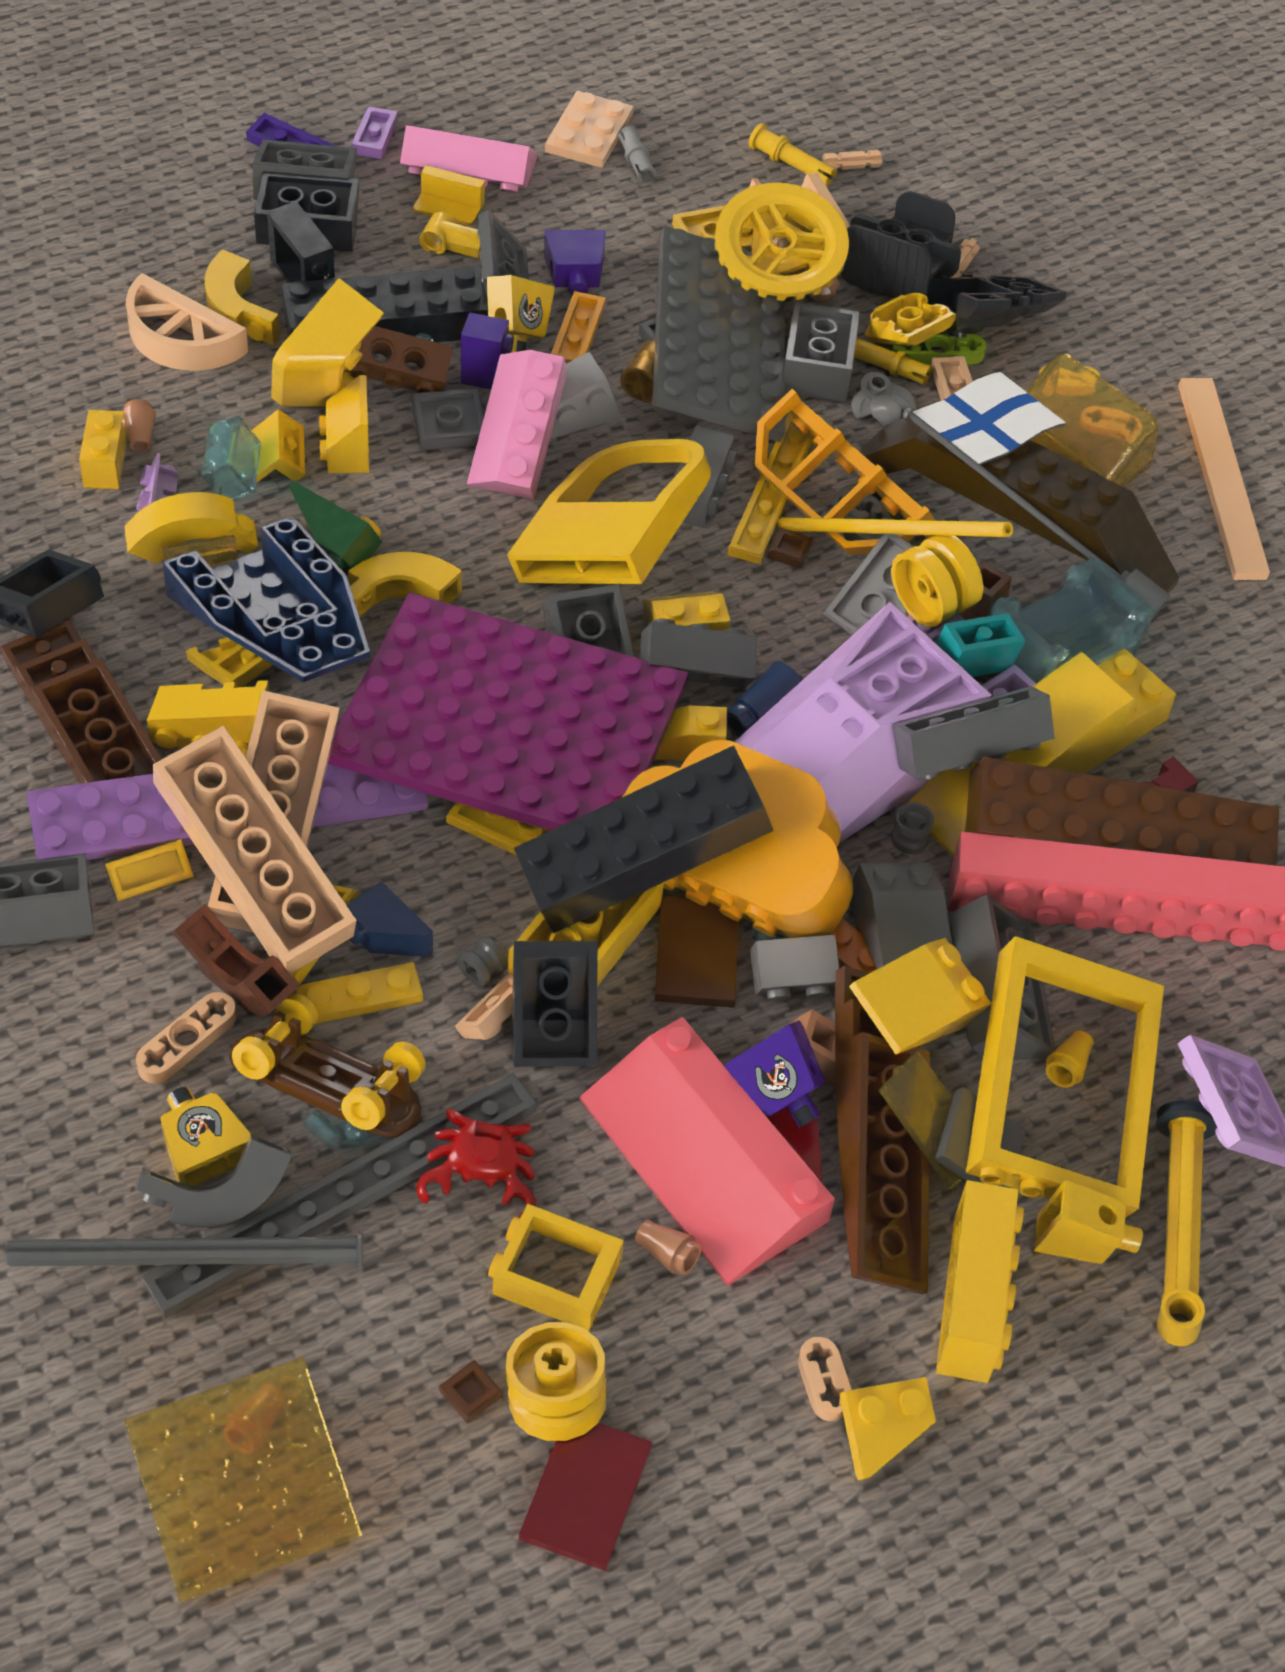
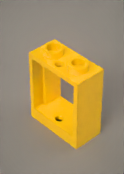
M527 1203L521 1218L514 1216L509 1225L505 1238L509 1243L504 1254L497 1252L490 1265L488 1277L493 1278L492 1294L590 1331L622 1260L624 1240ZM531 1231L598 1256L579 1298L512 1272Z

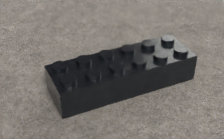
M479 265L340 278L384 312L382 318L375 325L376 327L437 343L460 341L469 313L488 316V300L481 280ZM338 278L282 283L283 313L288 337Z
M733 745L515 847L514 850L539 909L554 934L774 830L757 790Z

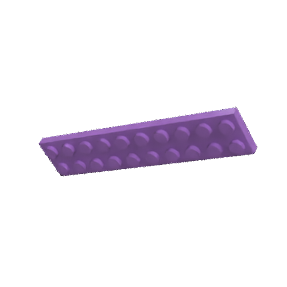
M328 764L313 827L426 810L428 806L426 793ZM153 774L26 791L37 861L84 853L86 854V860L139 853L182 839L184 846L194 845L154 785Z

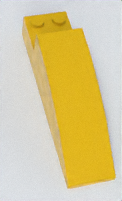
M1125 648L1099 665H1096L1083 652H1080L1033 686L1050 695L1055 739L1041 742V746L1036 749H1017L1007 752V755L1001 759L1085 774L1167 721L1176 693ZM979 761L972 762V766L967 769H948L938 772L935 778L930 779L907 802L920 803L929 808L934 816L930 835L953 857L961 831L965 832L970 771Z

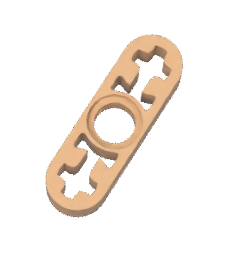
M222 992L207 994L146 1043L136 1055L139 1076L148 1083L157 1084L165 1082L229 1030L236 1021V1007L232 997ZM214 1008L219 1011L224 1008L225 1015L222 1017L219 1014L210 1016V1009ZM206 1022L208 1030H205L203 1024ZM184 1031H192L198 1035V1039L191 1045H181L175 1041L176 1037ZM166 1045L170 1048L169 1052L166 1051ZM151 1058L155 1061L162 1059L163 1066L160 1068L157 1065L149 1067L148 1060Z

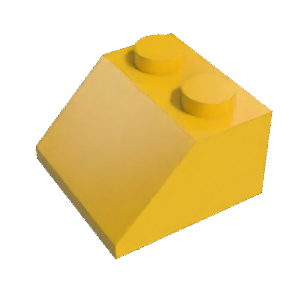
M359 375L326 401V415H319L320 436H326V440H320V461H327L328 473H369L366 375Z
M710 591L642 599L648 625L656 619H671L676 622V625L689 627L692 624H706L711 627V630L724 632L730 629L731 620L723 593Z

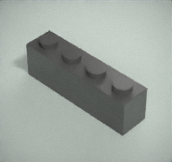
M1032 686L894 725L899 768L918 780L935 778L938 772L948 769H967L972 766V762L979 761L983 757L1001 759L1010 751L1036 749L1041 746V742L1055 739L1050 695Z

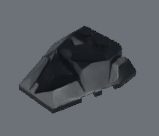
M936 273L929 281L927 298L928 304L944 305L949 308L950 312L956 314L955 321L950 328L946 329L949 336L967 337L968 332H981L985 327L1005 325L1022 315L1046 312L1066 300L1067 291L1029 277L991 275L990 281H986V278L973 277L972 274L962 273L961 277H947Z

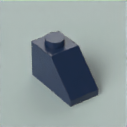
M382 881L346 905L357 920L354 936L349 939L353 944L358 945L361 943L370 953L427 957L433 953V931Z

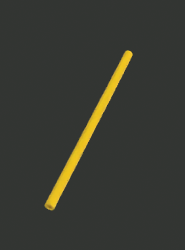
M782 517L778 520L777 524L778 529L782 528L791 532L1010 537L1013 534V525L1010 522Z

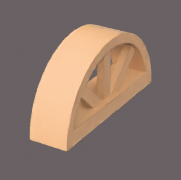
M143 273L130 286L126 297L130 336L136 348L150 360L169 368L198 371L228 365L248 353L247 330L238 323ZM159 316L167 322L156 331H153L139 317ZM178 328H181L191 333L194 340H179L169 338L168 336Z

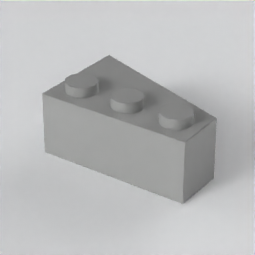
M590 352L566 364L567 375L550 439L622 418L607 378Z

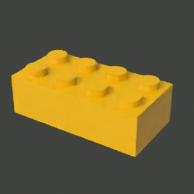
M664 882L554 934L540 911L516 941H598V987L661 907ZM514 944L509 949L508 974H513Z
M970 1180L966 1181L953 1221L936 1374L988 1383L993 1369H1001L1004 1350L1008 1351L1012 1336V1324L1006 1322L1008 1310L1012 1311L1015 1302L1016 1284H1011L1012 1271L1016 1272L1020 1246L1014 1244L1016 1233L1021 1231L1024 1208L1017 1206L1018 1189Z

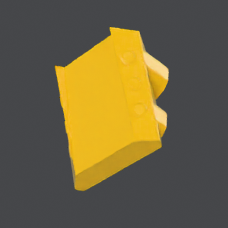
M921 293L900 295L874 309L870 316L871 320L865 337L877 344L916 346L950 328L956 319V314L950 312L949 308L944 305L928 304L927 296Z

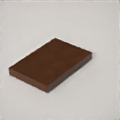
M662 896L654 1001L734 1008L736 1001L739 921L732 920L719 911L720 907L710 902L706 906H702L689 898Z

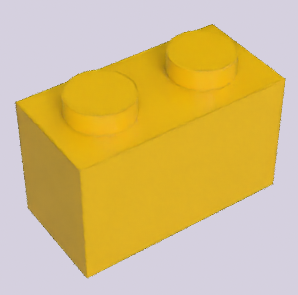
M88 410L79 457L84 488L119 489L128 440L124 411Z

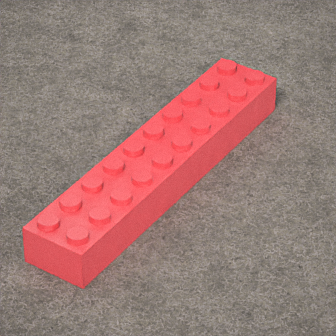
M961 831L949 871L948 911H955L988 894L1023 919L1036 920L1041 925L1065 923L1074 924L1077 928L1084 930L1102 927L1114 929L1121 934L1138 931L1153 933L1154 936L1159 938H1169L1175 935L1191 937L1197 942L1221 940L1230 941L1235 946L1258 944L1267 945L1277 951L1285 950L1284 866Z

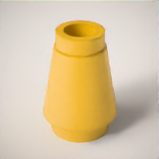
M1080 1030L1074 1031L1071 1036L1047 1057L1046 1075L1052 1083L1062 1088H1069L1082 1081L1092 1047L1094 1046L1093 1038L1088 1033Z

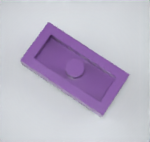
M367 107L351 144L352 148H357V155L382 160L398 122V111Z

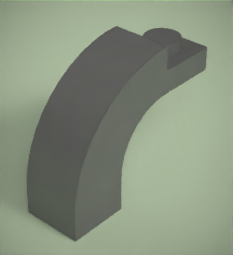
M250 1134L236 1167L229 1175L216 1183L203 1186L188 1185L142 1168L135 1190L142 1192L140 1198L150 1204L159 1207H165L167 1202L174 1204L170 1214V1222L189 1227L219 1226L248 1215L264 1203L280 1183L292 1154L291 1150Z

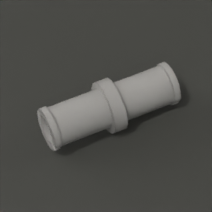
M626 126L622 128L623 134L619 132L618 138L625 149L624 157L627 163L632 165L639 182L653 180L651 175L655 177L656 171L649 160L647 146L641 143L635 127Z

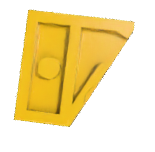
M228 637L218 640L220 647L201 653L198 652L197 647L189 648L186 651L187 659L201 671L223 685L226 682H236L237 688L243 687L273 665Z
M926 1377L839 1393L855 1474L858 1480L870 1478L936 1422Z

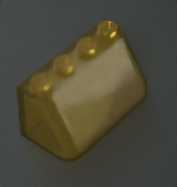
M1061 353L1052 359L1026 392L1065 421L1066 424L1065 426L1043 432L1031 440L1122 487H1126L1151 467L1159 433L1156 419L1146 409L1069 354Z

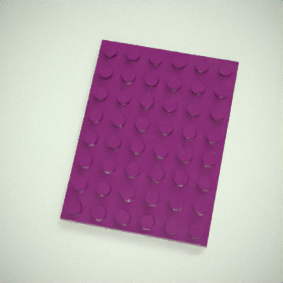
M409 592L336 728L328 764L551 831L622 798L631 782L639 774L651 768L687 685L688 673L666 666L648 665V661Z

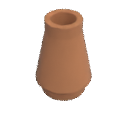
M130 400L122 410L124 411L130 449L133 452L149 451L156 412L152 408L151 403L146 400Z
M645 1220L635 1235V1242L642 1245L672 1274L677 1272L682 1275L688 1274L696 1265L701 1254V1245L695 1242L693 1235L655 1224L650 1220Z

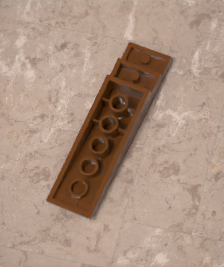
M67 619L38 638L26 635L0 646L1 655L80 784L153 774V764L162 760L102 658L97 659L85 638L81 639L70 619ZM137 853L125 854V855H126V857H128V856H131V855H134V854H137Z
M843 966L836 970L835 1066L841 1182L852 1278L918 1294L928 1293L930 1051L920 1049V1046L896 1055L849 987L853 982L870 973Z

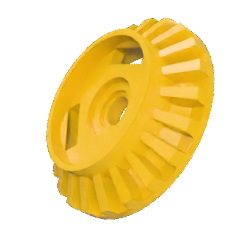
M765 183L741 191L724 206L719 215L715 231V251L719 253L721 266L728 269V276L732 280L738 279L741 281V287L747 291L753 288L758 291V296L766 298L767 295L777 296L779 301H785L786 297L793 296L795 300L804 299L806 294L810 293L814 296L819 294L823 287L831 286L836 276L840 275L843 270L849 249L847 228L838 211L819 194L807 188L789 183ZM744 233L752 234L751 256L745 255L740 246V239ZM778 237L785 238L789 241L790 245L781 248L776 246L773 240ZM806 267L808 268V270L797 275L784 276L786 274L798 271L800 269Z

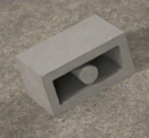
M835 935L756 941L750 949L756 996L767 995L768 1001H781L791 998V993L806 991L808 998L828 996L831 994L830 989H835L836 970L839 969Z

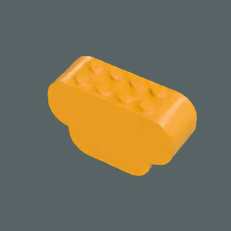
M715 740L702 744L693 750L685 759L681 768L673 766L653 767L639 774L631 782L623 797L734 745L766 809L774 831L665 881L663 888L669 891H673L674 887L686 892V897L702 906H706L710 902L720 907L719 911L732 920L740 921L741 918H745L754 923L753 927L770 937H774L776 933L786 938L825 936L832 932L840 923L852 899L853 881L837 849L841 836L839 821L827 801L822 786L813 776L736 742Z

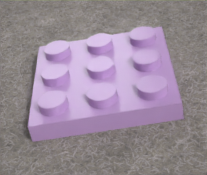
M1189 1035L1180 1041L1178 1046L1184 1056L1182 1060L1183 1066L1198 1085L1201 1092L1199 1093V1100L1203 1107L1211 1113L1218 1127L1215 1129V1132L1221 1144L1229 1150L1285 1167V1117L1257 1060L1193 1035Z

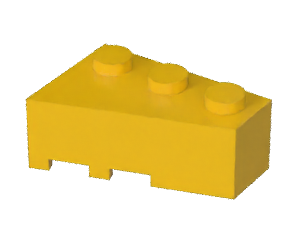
M268 680L257 681L255 687L238 688L236 682H226L223 688L205 689L203 684L159 686L147 718L149 739L152 743L162 748H184L224 726L246 757L262 690L269 692Z

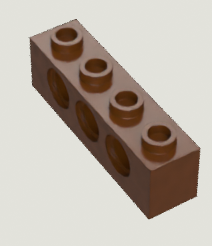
M374 326L362 340L359 349L362 357L352 370L346 368L343 372L349 373L354 378L359 375H366L367 379L382 381L384 385L392 388L405 387L415 390L417 393L443 391L446 383L453 347ZM381 354L387 358V361H378L373 355ZM406 363H415L420 367V370H412Z

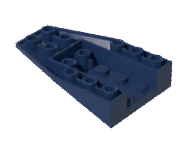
M293 516L261 527L262 550L211 568L195 550L163 562L167 597L214 630L303 683L370 657L369 646L347 576Z

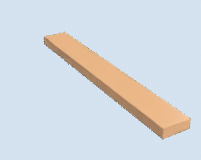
M1181 378L1178 385L1232 578L1233 580H1267L1270 570L1213 378Z

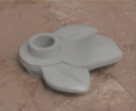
M880 372L865 374L859 384L860 391L854 395L851 401V408L857 420L872 415L883 426L898 421L901 417V412H904L907 408H914L916 410V402L911 393L902 386L892 384L890 379Z

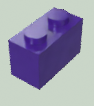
M469 313L461 333V384L492 389L500 355L511 353L513 348L514 336L509 335V320Z

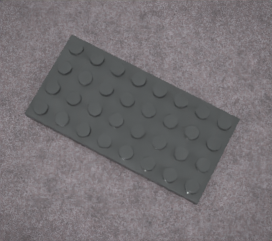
M664 226L659 242L652 405L757 435V422L785 396V382L782 381L785 365V301H779L777 296L767 295L766 298L758 296V291L753 288L747 291L741 287V281L738 279L732 280L728 276V269L722 267L719 262V253L715 251L714 239L703 238L687 233L682 229ZM741 248L745 255L751 256V252ZM785 416L769 431V439L781 442L785 434Z

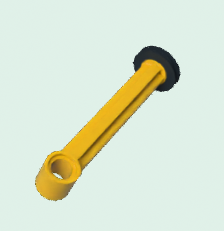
M1176 1100L1163 1104L1156 1112L1157 1130L1161 1134L1170 1137L1164 1293L1161 1296L1157 1329L1161 1337L1169 1344L1188 1346L1198 1338L1205 1314L1204 1303L1199 1296L1204 1140L1216 1134L1215 1129L1218 1127L1211 1113L1203 1107L1201 1102ZM1178 1313L1183 1314L1186 1317H1188L1190 1321L1179 1322L1175 1320L1171 1315Z

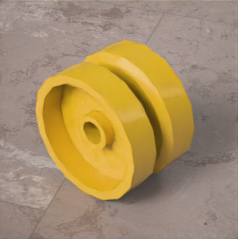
M933 535L924 540L919 546H913L899 553L892 561V581L899 600L906 611L918 623L926 627H937L951 619L956 613H962L973 607L982 599L984 587L977 561L968 547L956 536Z
M547 1322L529 1328L514 1340L507 1352L506 1358L509 1409L515 1423L528 1435L545 1441H567L586 1434L599 1423L606 1410L605 1353L595 1336L585 1328L568 1322Z

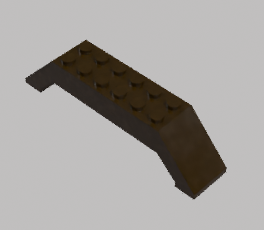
M903 418L885 425L859 451L875 466H881L885 474L910 468L1089 561L1108 593L1112 596L1114 601L1113 608L1141 623L1145 622L1114 598L1117 592L1113 588L1116 582L1114 578L909 418L907 420ZM1032 440L1005 456L981 465L1120 575L1125 570L1132 573L1135 569H1138L1167 593H1170L1178 583L1179 576L1132 491Z

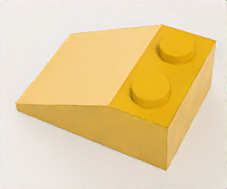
M946 938L924 944L856 980L849 986L896 1055L959 1031L991 1005L990 1000L985 995L982 984L971 975L961 961L959 951Z

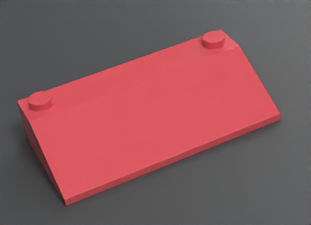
M683 1017L647 1037L579 1098L683 1231L695 1237V1242L701 1245V1253L727 1286L822 1227L830 1220L835 1198Z

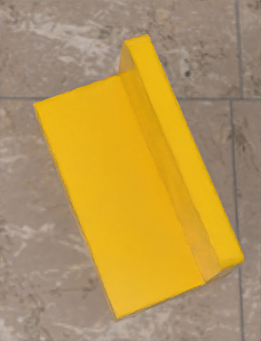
M425 165L421 172V194L413 206V211L432 216L436 212H445L452 216L456 223L472 226L485 204V180Z
M277 409L250 432L251 479L256 482L262 480L275 469L293 481H299L305 476L304 426Z

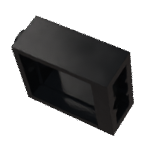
M297 201L267 211L270 261L288 283L335 278L334 248Z
M50 549L46 550L0 577V625L34 638L40 637L104 597L100 584V573L93 564Z

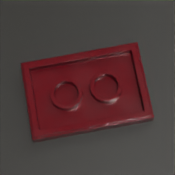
M598 1423L582 1436L567 1441H556L520 1530L519 1540L606 1571L653 1442Z

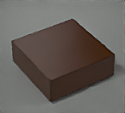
M780 528L768 551L767 558L801 568L810 550L813 538Z
M475 1360L439 1385L441 1394L466 1423H469L502 1398L501 1389Z

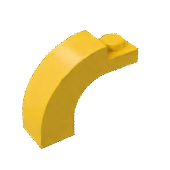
M222 249L210 262L205 273L207 308L245 327L247 335L252 339L274 345L280 338L279 314L252 304L241 297L252 285L250 260Z
M189 492L159 499L140 510L124 526L128 553L153 563H160L176 546L197 539L215 540L245 553H252L258 547L254 520L244 514L236 513L232 498L214 493Z
M392 552L377 555L362 561L348 571L349 585L359 617L364 615L375 604L390 598H406L409 592L448 604L452 603L462 593V570L443 559L418 552Z

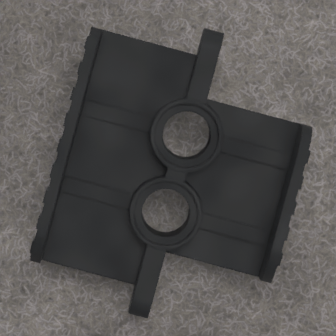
M907 191L898 197L895 215L891 219L878 220L863 214L855 215L851 219L850 226L847 228L849 249L840 274L841 277L853 286L855 285L893 299L910 293H921L927 296L929 281L936 273L952 277L959 270L961 250L957 245L952 244L956 219L954 210L948 203L939 199Z

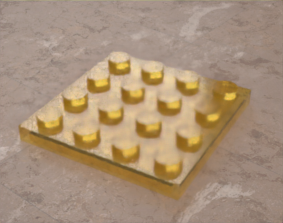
M304 1357L124 1419L180 1604L362 1536Z

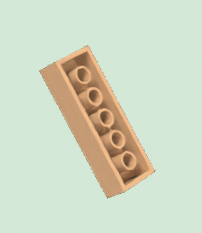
M262 690L245 758L308 849L337 728L340 708ZM215 876L208 908L224 926L253 932Z
M224 726L153 764L154 785L269 956L273 955L290 974L354 936L357 920Z

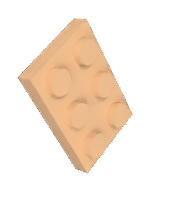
M576 91L547 139L545 152L603 168L619 140L618 133H623L621 129L626 127L630 121L634 106L618 100L595 96L588 92Z

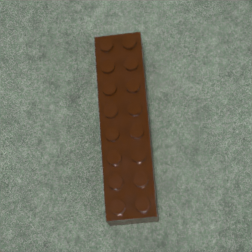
M983 757L970 771L965 832L1277 866L1279 807L990 757Z

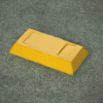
M182 839L105 864L117 901L194 877Z

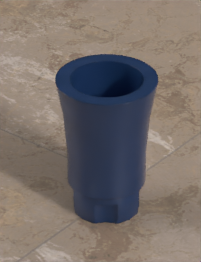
M780 661L773 662L761 678L734 701L733 706L727 710V727L739 738L802 681L800 676L787 664Z

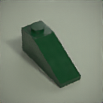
M294 481L289 485L316 542L341 570L343 568L350 570L362 561L369 559L382 543V540L368 522Z

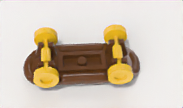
M292 993L277 1006L276 1014L267 1029L252 1031L235 1041L230 1049L231 1064L244 1076L269 1085L371 1134L382 1137H398L416 1127L420 1121L421 1104L418 1096L410 1087V1083L415 1082L425 1070L426 1062L422 1052L411 1043L404 1041L396 1042L385 1052L383 1063L380 1069H378L376 1065L319 1039L305 1036L304 1034L308 1033L316 1025L318 1011L314 1003L302 994Z

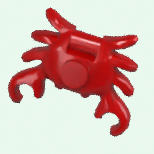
M453 1109L447 1110L446 1117L461 1129L448 1128L435 1132L437 1140L452 1142L438 1146L428 1153V1162H434L444 1156L447 1160L442 1165L425 1172L419 1178L416 1186L418 1199L424 1204L429 1203L430 1196L427 1193L426 1187L432 1182L438 1183L442 1188V1193L449 1195L451 1192V1176L453 1173H458L465 1183L479 1180L484 1181L488 1187H494L498 1182H504L506 1189L502 1198L503 1206H508L512 1199L520 1198L526 1205L528 1203L536 1207V1198L533 1192L516 1174V1171L519 1170L527 1180L532 1181L535 1178V1172L530 1164L518 1155L533 1157L535 1150L526 1143L513 1139L529 1133L531 1125H498L470 1119Z

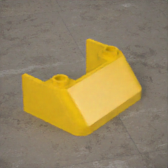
M338 278L276 352L272 361L271 398L282 407H326V401L355 379L349 373L343 371L346 368L352 370L362 357V353L359 351L362 340L382 318L384 312Z

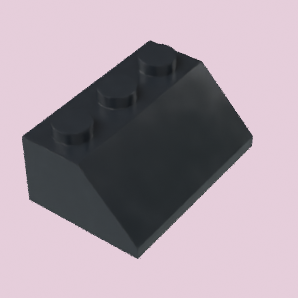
M263 171L254 210L256 244L269 245L267 211L297 201L333 246L334 250L353 252L357 231L359 179Z

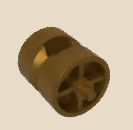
M648 340L642 344L634 359L630 361L620 377V383L625 393L632 398L646 403H652L655 340Z

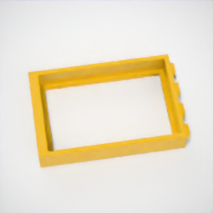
M1015 936L998 955L966 1173L980 1177V1180L986 1184L1005 1185L1018 1189L1020 1194L1031 1198L1043 1197L1046 1199H1050L1066 1179L1122 1200L1126 1205L1125 1218L1137 1211L1140 1205L1164 985ZM1025 976L1137 1013L1117 1185L1000 1148Z

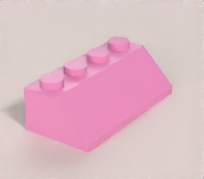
M406 125L400 164L408 167V173L421 176L423 168L427 165L485 180V187H487L488 182L499 183V189L518 192L519 187L527 188L537 160V154L529 146Z
M534 350L500 355L467 481L468 486L532 500L535 499L567 375L564 357Z

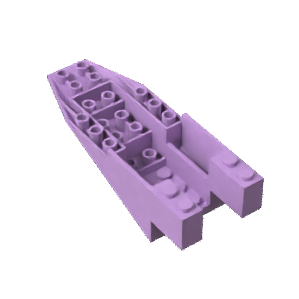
M889 602L735 742L813 776L822 786L827 801L837 816L841 830L839 843H841L889 810L896 814L899 807L906 804L930 780L915 779L899 768L894 732L895 724L1026 687H1033L1036 683L1014 664L987 683L980 685L936 644L946 623L964 621L960 614L956 613L951 619L937 627H926L918 623L911 615L906 617Z

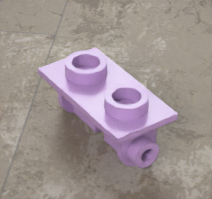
M159 453L156 454L152 465L146 464L142 471L140 485L145 486V490H142L137 502L138 511L159 499L176 494L178 472L172 465L159 464L161 455Z

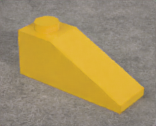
M688 705L676 708L655 759L685 761L688 755L702 744L715 740H726L727 707Z

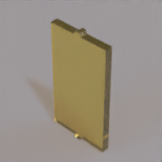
M918 1050L913 1052L902 1065L893 1068L894 1074L879 1089V1092L944 1184L951 1190L959 1184L962 1178L937 1162L935 1157L952 1097Z

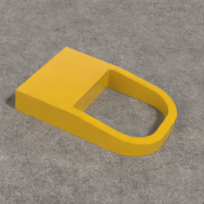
M686 439L637 440L614 445L585 459L549 495L508 552L507 556L518 582L642 584L710 480L711 468L702 445ZM640 463H687L662 490L656 500L652 502H588L603 480L625 467Z

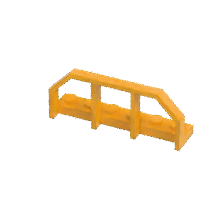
M793 389L757 422L756 469L808 518L822 517L797 496L793 490L832 453L837 458L835 463L847 475L853 472L859 479L857 480L858 484L823 518L843 519L868 494L872 496L876 492L882 498L880 500L881 504L893 516L899 513L905 520H935L926 506L922 508L886 476L881 466H875L844 438L838 428L834 430L802 402L797 392ZM790 411L794 417L790 421L792 425L804 436L807 433L811 434L814 437L812 441L816 448L781 481L767 468L769 431ZM824 532L848 555L869 554L880 540L847 541L839 533ZM896 534L907 542L914 536H919ZM924 535V536H925L926 538H929V537H931V536H933V535Z

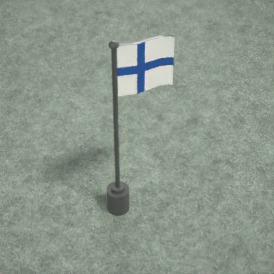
M998 372L984 376L942 401L918 410L914 408L904 410L903 418L905 420L908 418L1114 578L1116 582L1113 588L1117 590L1114 598L1147 624L1168 601L1171 595L1138 569H1135L1132 573L1125 570L1120 575L981 466L984 463L1013 452L1043 432L1065 426L1066 424L1065 421L1004 374Z

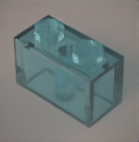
M240 415L220 420L209 426L201 476L216 494L232 498L233 500L254 493L261 449L260 440Z

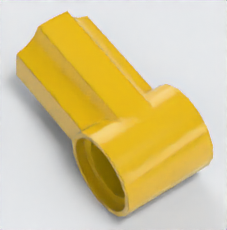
M436 212L431 216L419 237L420 245L425 251L430 252V250L437 252L436 254L440 255L445 250L480 259L479 252L481 247L477 229L457 224L454 218L445 212Z

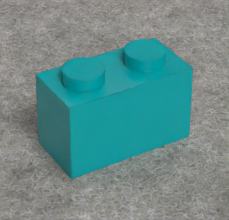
M1009 613L946 623L936 644L968 674L975 677L1002 672L1013 666L1025 639Z

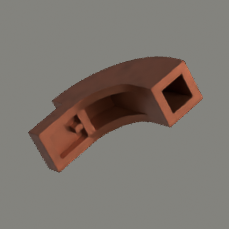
M205 904L172 932L198 962L196 965L198 969L224 993L231 996L238 1005L259 1016L268 1015L300 987L299 983L273 955L267 959H262L246 949Z

